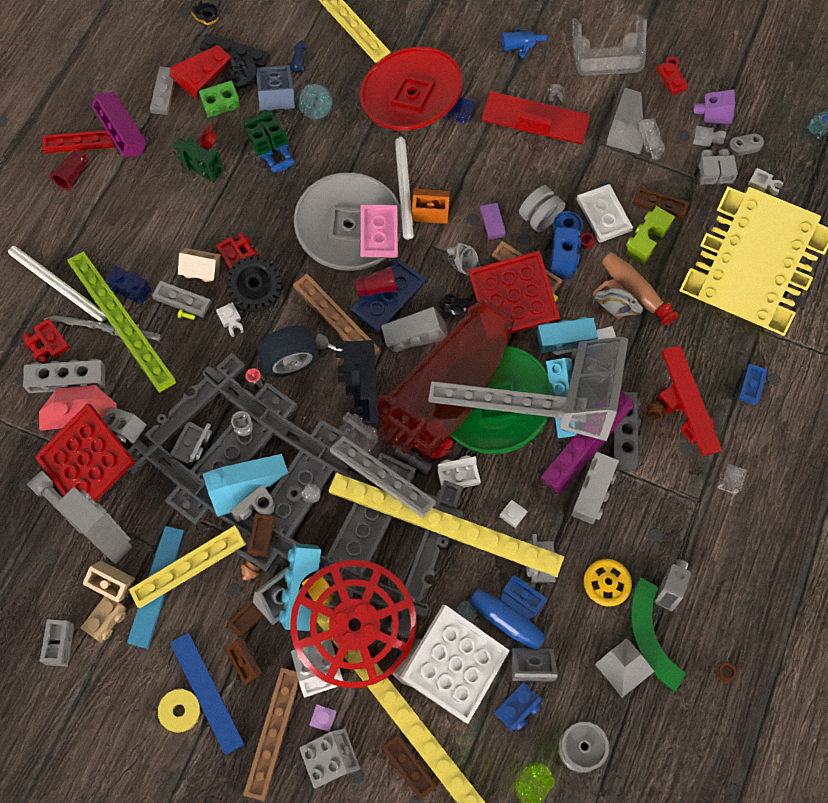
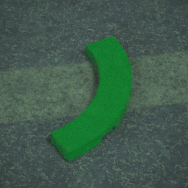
M641 577L635 588L631 606L630 619L634 641L638 651L654 670V675L667 687L677 691L686 672L678 668L666 656L658 643L653 627L652 609L659 587Z

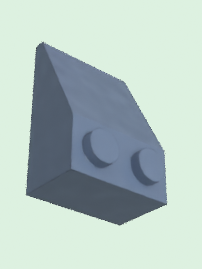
M290 65L256 67L260 110L272 111L273 109L289 110L290 108H295Z

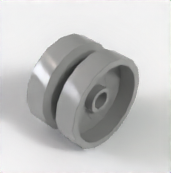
M544 185L528 196L520 207L519 215L525 221H530V226L536 232H542L553 224L554 218L559 213L563 212L565 203L558 196L554 197V192Z
M578 722L571 725L561 735L558 743V753L562 762L569 769L579 773H587L599 768L606 761L609 753V741L605 732L599 726L590 722ZM582 744H585L587 746V748H585V751L581 749Z

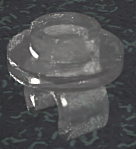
M561 84L550 85L551 88L547 89V92H552L549 95V100L553 101V95L557 94L559 101H562L563 94L561 91H564V87H561Z

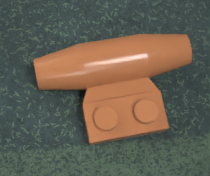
M613 252L603 259L602 264L613 279L606 280L593 291L594 297L599 291L622 288L629 291L641 306L653 314L664 305L653 287L629 263ZM613 315L617 320H619L622 317Z

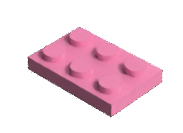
M361 205L360 257L397 258V205Z

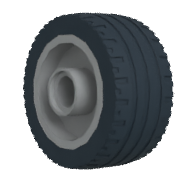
M289 326L274 331L264 337L258 345V353L263 368L272 377H284L301 372L312 366L319 358L318 347L313 334L305 326Z

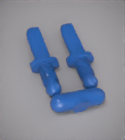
M288 144L276 149L286 159L275 164L271 156L273 154L272 151L260 155L261 159L267 161L271 171L274 173L285 171L295 163L288 151Z

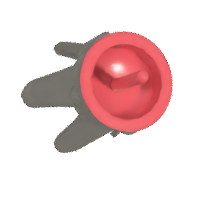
M249 369L245 375V384L247 385L249 382L250 392L253 393L255 384L261 389L263 387L261 379L265 380V378L261 376L258 369Z

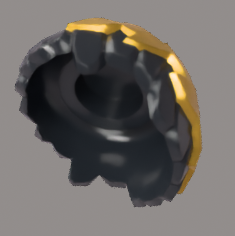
M200 1L198 5L192 7L193 17L203 25H213L219 19L220 11L214 4L202 3Z

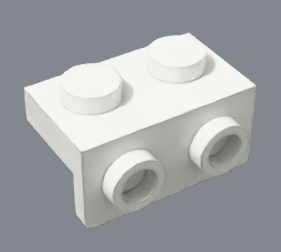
M463 456L459 460H444L437 465V473L441 487L444 480L463 486V488L479 485L481 481L476 465V457Z

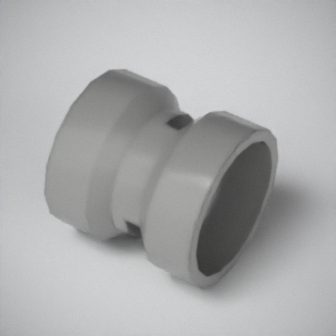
M239 411L232 416L231 423L237 435L247 436L252 432L253 423L247 412Z

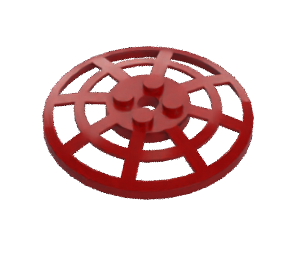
M343 560L332 563L312 575L296 596L290 618L293 645L306 668L326 683L345 688L370 686L394 673L395 669L404 661L412 648L417 626L413 600L401 580L386 568L363 560ZM359 566L373 569V573L369 582L359 579L343 581L339 569ZM331 572L335 582L334 585L326 589L316 602L305 597L307 591L318 579ZM381 574L387 576L397 585L403 593L405 600L394 604L389 595L381 587L377 586ZM362 586L366 587L362 599L349 598L346 587ZM338 590L342 602L333 610L322 605L328 596ZM374 591L384 599L388 607L376 611L369 603ZM300 605L312 609L310 617L311 636L299 640L297 635V617ZM409 608L411 627L408 642L405 643L396 639L399 627L397 612ZM320 613L329 617V630L317 634L316 621L317 615ZM389 615L392 616L391 635L379 631L380 619ZM352 618H357L360 621V627L357 630H351L348 626ZM330 638L334 639L340 646L335 658L323 648L320 642ZM375 639L386 643L383 650L371 658L368 646ZM315 645L321 656L332 663L326 675L311 664L302 648ZM392 646L402 650L403 653L395 664L383 674L377 676L374 664L383 659ZM348 650H359L363 662L348 663L343 662V659ZM339 667L352 670L366 668L369 680L347 682L334 679Z

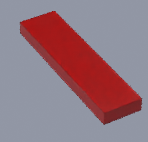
M107 130L43 135L44 154L115 148V144Z

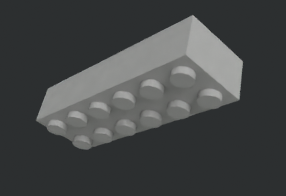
M73 487L55 505L115 565L132 548L129 543L131 539L122 528L83 489L79 492Z

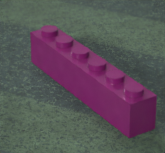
M620 391L617 413L608 437L633 408L632 399L622 391ZM608 397L599 408L607 407ZM605 412L594 413L579 431L599 436ZM577 433L541 476L544 484L558 495H561L605 441Z

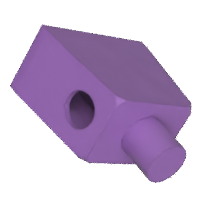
M734 90L705 94L704 103H694V114H704L705 123L732 124L735 108Z

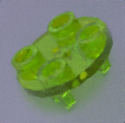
M542 763L528 764L521 771L513 786H515L516 796L520 802L541 803L549 790L554 787L555 780L547 766Z

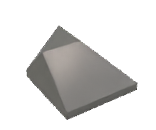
M627 638L595 664L622 698L654 672L642 654Z

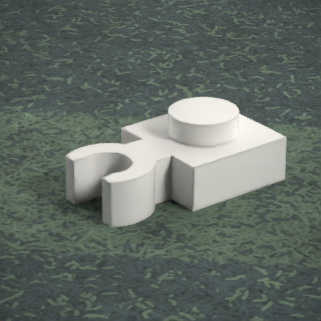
M757 168L748 185L762 192L768 189L772 195L777 196L779 190L775 187L781 188L783 182L772 180L773 175Z
M233 302L216 310L224 328L229 326V333L232 337L235 336L233 330L236 328L240 329L241 333L244 332L241 323H239L241 318Z

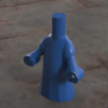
M519 27L515 29V32L501 33L503 51L524 47L519 51L520 58H524L527 51L536 42L547 41L546 34L536 35L530 30L522 31Z

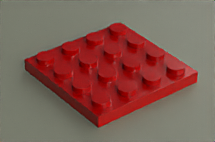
M540 250L468 270L488 340L534 328L547 322L552 323L560 320Z
M88 403L35 456L63 496L75 487L79 492L83 489L95 502L136 462L92 404Z

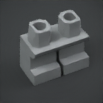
M728 149L719 150L718 156H713L711 150H703L701 161L698 165L701 173L700 184L734 183L738 171L734 155H730Z

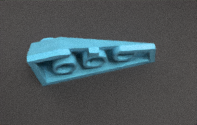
M282 454L221 467L203 473V478L217 517L231 513L235 506L261 485L264 488L270 487L285 476L288 470Z

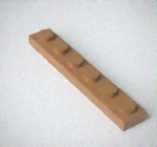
M308 274L293 284V288L344 341L371 340ZM374 343L376 356L380 352V348Z
M280 669L243 796L261 801L266 800L299 685L296 671Z

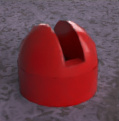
M590 233L582 234L580 236L581 246L584 249L592 248L594 245L593 235Z

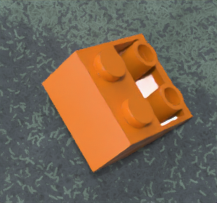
M414 189L412 222L448 224L450 191Z

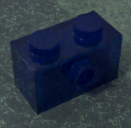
M117 266L113 267L105 279L113 292L140 305L143 304L151 291L147 280L139 277L133 271L128 272Z

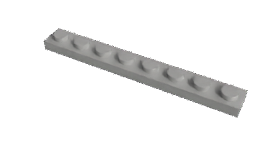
M431 381L428 400L431 403L558 418L560 408H565L567 397ZM576 398L574 410L587 409L588 400ZM586 414L573 415L571 419L586 421Z

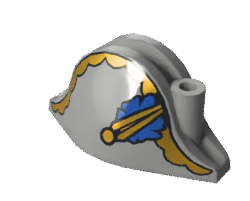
M458 243L456 247H448V261L460 273L469 275L468 270L481 267L478 255L472 247L462 243Z
M622 288L599 291L595 296V299L609 313L616 316L640 315L643 310L637 299L629 291Z

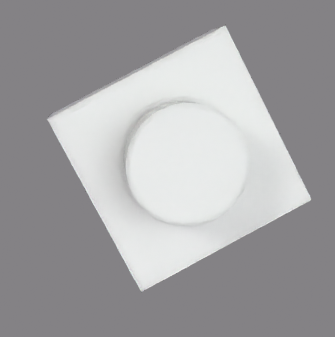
M511 500L499 517L516 528L527 514V510Z

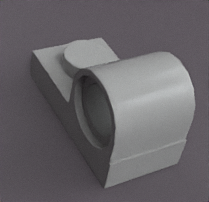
M263 485L231 510L237 522L241 519H247L252 514L253 509L258 514L271 515L274 512V501ZM268 501L269 505L267 507H259L261 502Z

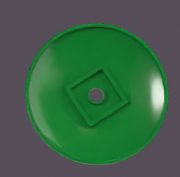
M490 346L469 353L450 369L443 380V383L553 396L552 384L549 382L548 373L542 364L529 353L509 346ZM438 403L439 415L448 434L464 448L482 454H503L523 447L541 432L549 419L548 416Z

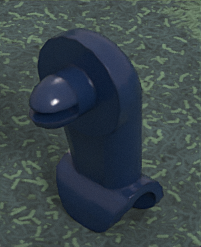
M300 40L294 46L295 53L290 64L293 72L299 70L303 73L306 70L302 65V57L308 46L302 44L303 40Z

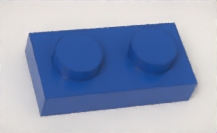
M748 364L738 400L754 405L759 403L768 369Z

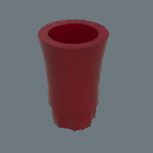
M74 150L50 173V178L60 188L68 191L71 190L76 179L88 163L89 158L82 151Z
M391 266L355 280L358 296L397 292Z

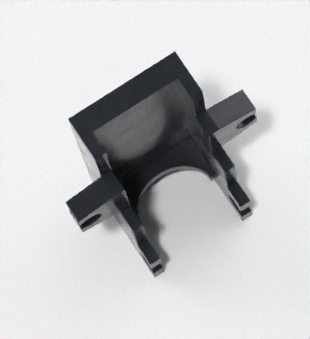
M374 340L336 342V349H343L342 351H336V358H344V366H338V373H345L344 375H338V382H346V396L354 395L355 416H362L363 424L378 423Z

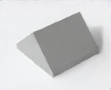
M288 567L256 590L253 603L273 625L279 621L280 611L284 610L285 602L282 601L283 590L287 589L285 574L286 570L289 569Z
M512 648V681L554 682L557 679L558 673L554 649Z

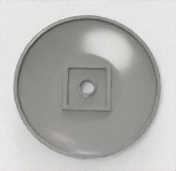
M338 173L326 176L308 187L297 203L294 213V228L297 239L311 258L327 267L337 270L354 271L374 266L386 257H360L361 205H397L399 242L402 234L401 208L397 198L384 184L367 175ZM350 222L354 226L352 228H346L344 224Z

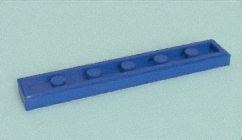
M188 632L170 642L224 754L228 755L244 746L245 744L190 633Z

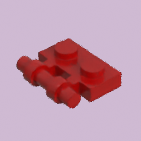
M243 233L237 235L239 240L236 242L230 237L216 244V249L229 269L241 258L245 259L246 256L253 257V255L259 256L258 252L250 245L251 241L249 238L245 237ZM244 248L247 253L242 254L240 249Z
M50 318L33 327L36 332L33 336L30 333L23 335L25 345L32 350L35 360L42 364L48 363L47 354L50 353L55 358L70 349ZM40 341L45 345L42 348H39L37 345Z

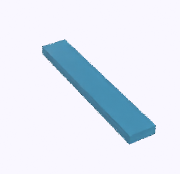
M165 526L149 577L177 560L185 535L184 530ZM166 593L142 608H138L127 641L128 644L146 649L149 648Z

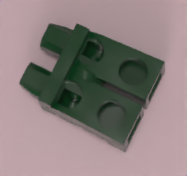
M263 110L259 112V116L254 118L248 116L243 119L244 122L242 123L246 135L252 143L257 156L272 151L271 145L275 150L289 144L284 128L272 111Z
M190 137L186 141L178 138L173 144L174 149L179 151L177 154L178 159L183 162L186 169L190 170L191 168L192 171L213 183L216 182L224 171L218 150L212 148L208 151L200 147L199 143L193 141Z

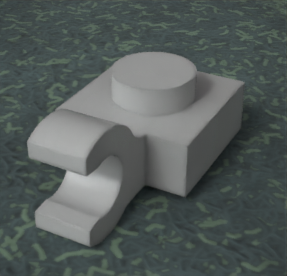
M696 126L693 144L709 147L711 143L722 145L726 132L717 131L713 133L714 128Z

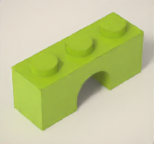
M658 206L653 211H649L644 219L645 223H640L635 231L636 236L634 238L631 236L628 240L626 255L645 265L657 244L648 235H657L663 239L672 226L675 216Z

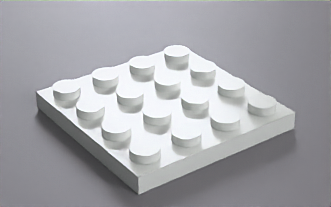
M442 605L401 674L400 679L463 722L469 724L510 650L448 606Z

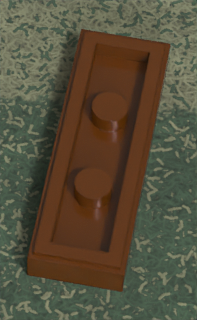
M638 186L632 204L651 210L658 206L682 220L685 218L690 203Z
M398 734L381 747L420 801L437 788Z

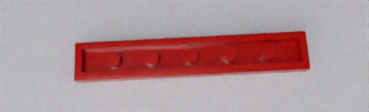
M681 346L663 349L661 354L701 456L720 452L722 448Z

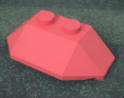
M96 385L56 389L39 411V430L63 428L87 403L92 404L102 419L111 407L117 408V404Z

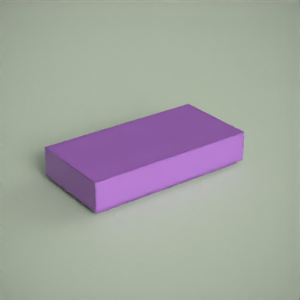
M498 203L480 206L488 240L505 237L506 232Z

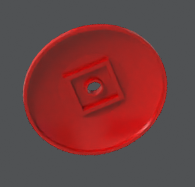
M419 46L398 50L382 58L369 70L360 90L361 104L366 115L374 123L384 128L403 131L425 127L441 119L456 104L463 85L461 70L457 62L449 54L436 48Z

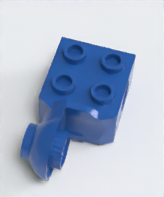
M563 211L553 221L554 238L550 272L561 279L571 280L572 273H576L577 265L579 264L580 253H578L581 245L580 232L583 228V222L576 213Z

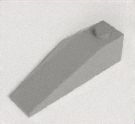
M624 88L606 145L640 154L645 139L641 92Z

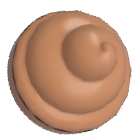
M248 560L243 562L241 565L243 580L256 578L259 576L261 568Z

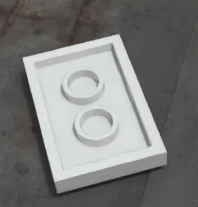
M610 184L577 195V201L599 243L632 231L633 226Z

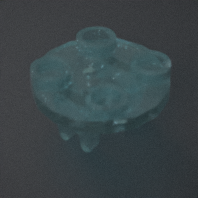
M320 84L306 85L299 98L300 111L311 119L324 118L329 114L332 108V97L328 89Z

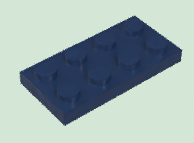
M397 259L391 265L397 292L364 295L351 309L353 315L379 334L382 332L381 326L390 323L426 283L425 277L400 259Z

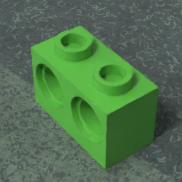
M232 81L199 91L207 117L217 116L220 113L232 111L240 107L239 98Z

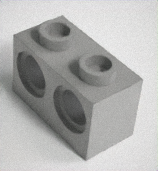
M111 407L103 418L121 443L129 442L134 444L146 426L135 414Z
M47 619L40 657L41 663L48 666L68 667L74 625L71 622Z

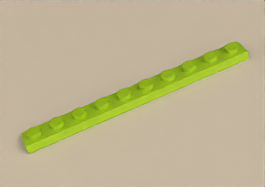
M84 251L68 259L67 261L158 392L160 393L174 385L176 381Z

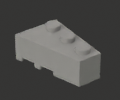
M599 452L595 453L571 516L590 524H594L596 519L600 520L604 510L601 508L603 502H607L610 494L608 487L610 484L613 485L617 474L614 472L619 460Z

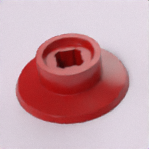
M212 124L206 127L197 142L200 147L206 150L213 146L217 135L211 132Z

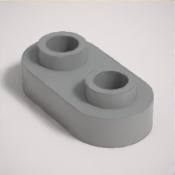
M759 134L735 137L730 141L728 150L735 156L758 152L764 144V139Z

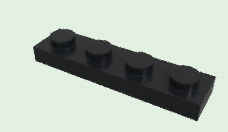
M205 34L199 46L200 51L204 52L219 45L234 59H237V55H240L242 58H249L255 63L256 67H264L269 58V52L209 34Z

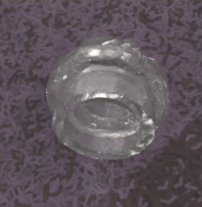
M309 482L300 495L304 501L313 503L320 499L321 491L316 484L313 485Z

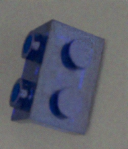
M459 97L453 108L442 119L449 120V117L454 118L456 122L461 124L471 122L476 101Z

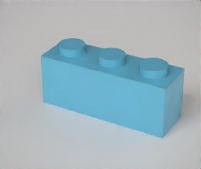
M581 317L573 321L562 320L559 323L552 324L547 322L538 325L536 332L540 353L577 348L578 343L581 341L598 339L594 318ZM597 342L587 343L586 347L595 346Z

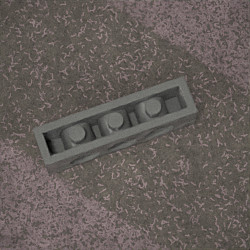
M623 392L632 399L633 408L629 411L630 416H625L611 433V457L619 460L616 471L635 472L638 465L641 464V454H638V447L641 445V436L638 435L641 418L638 417L637 413L640 410L641 403L640 399H637V392ZM622 429H628L631 434H625ZM622 447H628L631 452L623 451Z

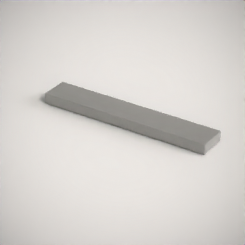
M342 436L330 448L332 454L422 518L436 505V501L346 437Z

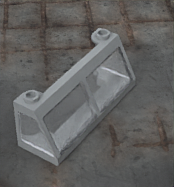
M614 337L581 341L578 343L577 349L573 348L570 359L574 360V366L565 408H560L557 419L561 420L559 429L607 441L617 413L628 338Z

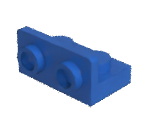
M523 682L494 714L511 731L515 728L519 731L527 723L525 718L530 713L534 716L542 707L539 703L543 699L538 697Z

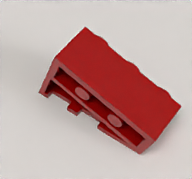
M217 45L170 67L169 76L192 97L197 99L200 96L199 91L208 88L225 71L231 61V56Z

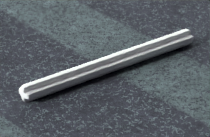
M399 137L395 140L402 233L403 238L409 240L414 235L406 141L403 137Z
M12 246L8 250V253L99 322L103 323L107 319L99 307L16 246Z

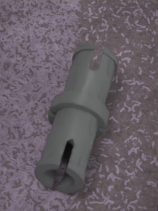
M400 444L394 451V456L425 475L429 473L433 464L419 457L418 453H413Z

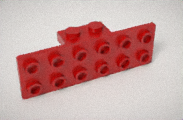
M493 91L489 93L482 116V121L580 145L583 144L590 119V114Z

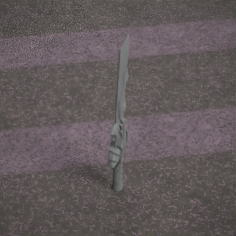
M58 315L44 318V320L50 318L52 322L66 323L71 326L81 325L92 329L99 328L103 332L107 331L113 336H119L110 322L101 323ZM140 329L145 338L155 341L160 340L159 333Z

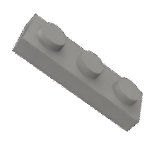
M159 67L150 105V112L153 114L168 115L175 86V81L169 76L170 67Z
M162 281L159 282L152 295V298L156 301L204 318L211 304V300Z

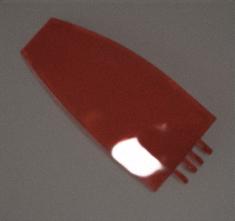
M485 299L468 307V314L388 396L384 395L377 402L378 419L384 423L379 428L378 435L384 436L385 433L392 429L387 435L386 440L389 443L392 442V445L397 447L406 439L401 447V452L407 453L413 446H416L431 457L474 409L473 407L429 402L431 381L488 388L507 346L514 324L512 316Z

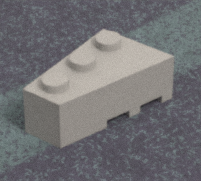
M434 307L381 326L386 346L392 352L449 340L445 321Z

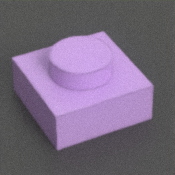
M316 705L310 726L330 732L337 711Z

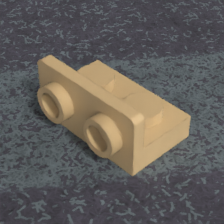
M104 596L80 628L102 643L103 640H107L110 637L115 624L123 620L127 609L120 603Z

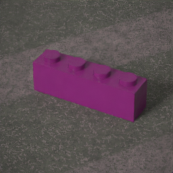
M115 92L95 94L92 108L122 156L142 155L146 146V140Z

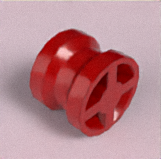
M666 303L655 311L656 316L661 318L663 326L672 323L679 316L677 312L673 311L671 303Z

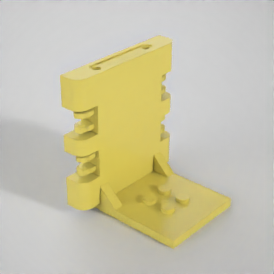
M727 187L717 211L734 217V219L730 221L720 216L717 217L719 222L730 225L727 232L718 227H713L711 230L725 236L724 240L706 233L700 245L717 253L715 256L705 251L701 252L703 257L714 260L713 264L710 267L703 262L697 261L696 266L709 271L708 274L690 267L680 292L785 336L796 312L779 305V302L781 301L794 307L795 302L782 296L785 290L795 296H799L801 292L788 287L789 283L806 291L808 290L813 277L796 270V268L800 267L811 272V266L802 264L799 261L802 255L812 261H816L818 257L805 252L806 248L825 255L828 249V227L818 224L821 218L820 215L754 188L746 187L743 193Z

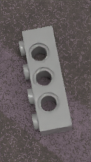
M89 359L88 361L70 360L69 362L62 363L52 361L47 364L34 362L31 365H24L23 387L28 393L54 392L60 388L96 385L99 389L105 388L106 367L98 359ZM88 371L86 375L81 376L83 372ZM64 373H68L67 376L62 377ZM49 374L48 377L42 379L44 375Z

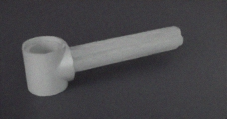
M42 470L27 483L38 496H44L54 507L62 499L53 488V481ZM68 520V522H69L79 533H81V532Z

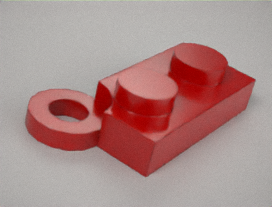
M668 57L665 63L657 67L658 73L672 96L687 91L689 87L678 69L679 60L676 57Z

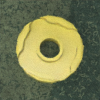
M177 689L167 693L160 701L158 707V718L161 724L167 730L175 733L192 729L198 722L201 714L200 703L197 697L184 689ZM178 705H183L185 713L180 717H176L174 709Z

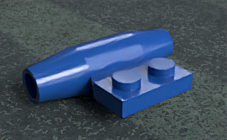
M513 575L503 589L501 599L478 589L469 601L489 622L516 641L538 650L546 638L529 619L537 615L547 598L515 575Z

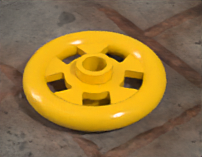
M600 559L587 568L584 575V587L588 596L597 604L616 606L624 602L630 595L632 579L627 568L620 562L613 559ZM599 568H603L605 573L598 576L596 571ZM613 568L620 572L618 577L611 573ZM605 579H610L612 584L607 585ZM598 581L600 589L594 590L592 582ZM618 582L624 584L622 592L616 590ZM604 592H612V598H604Z

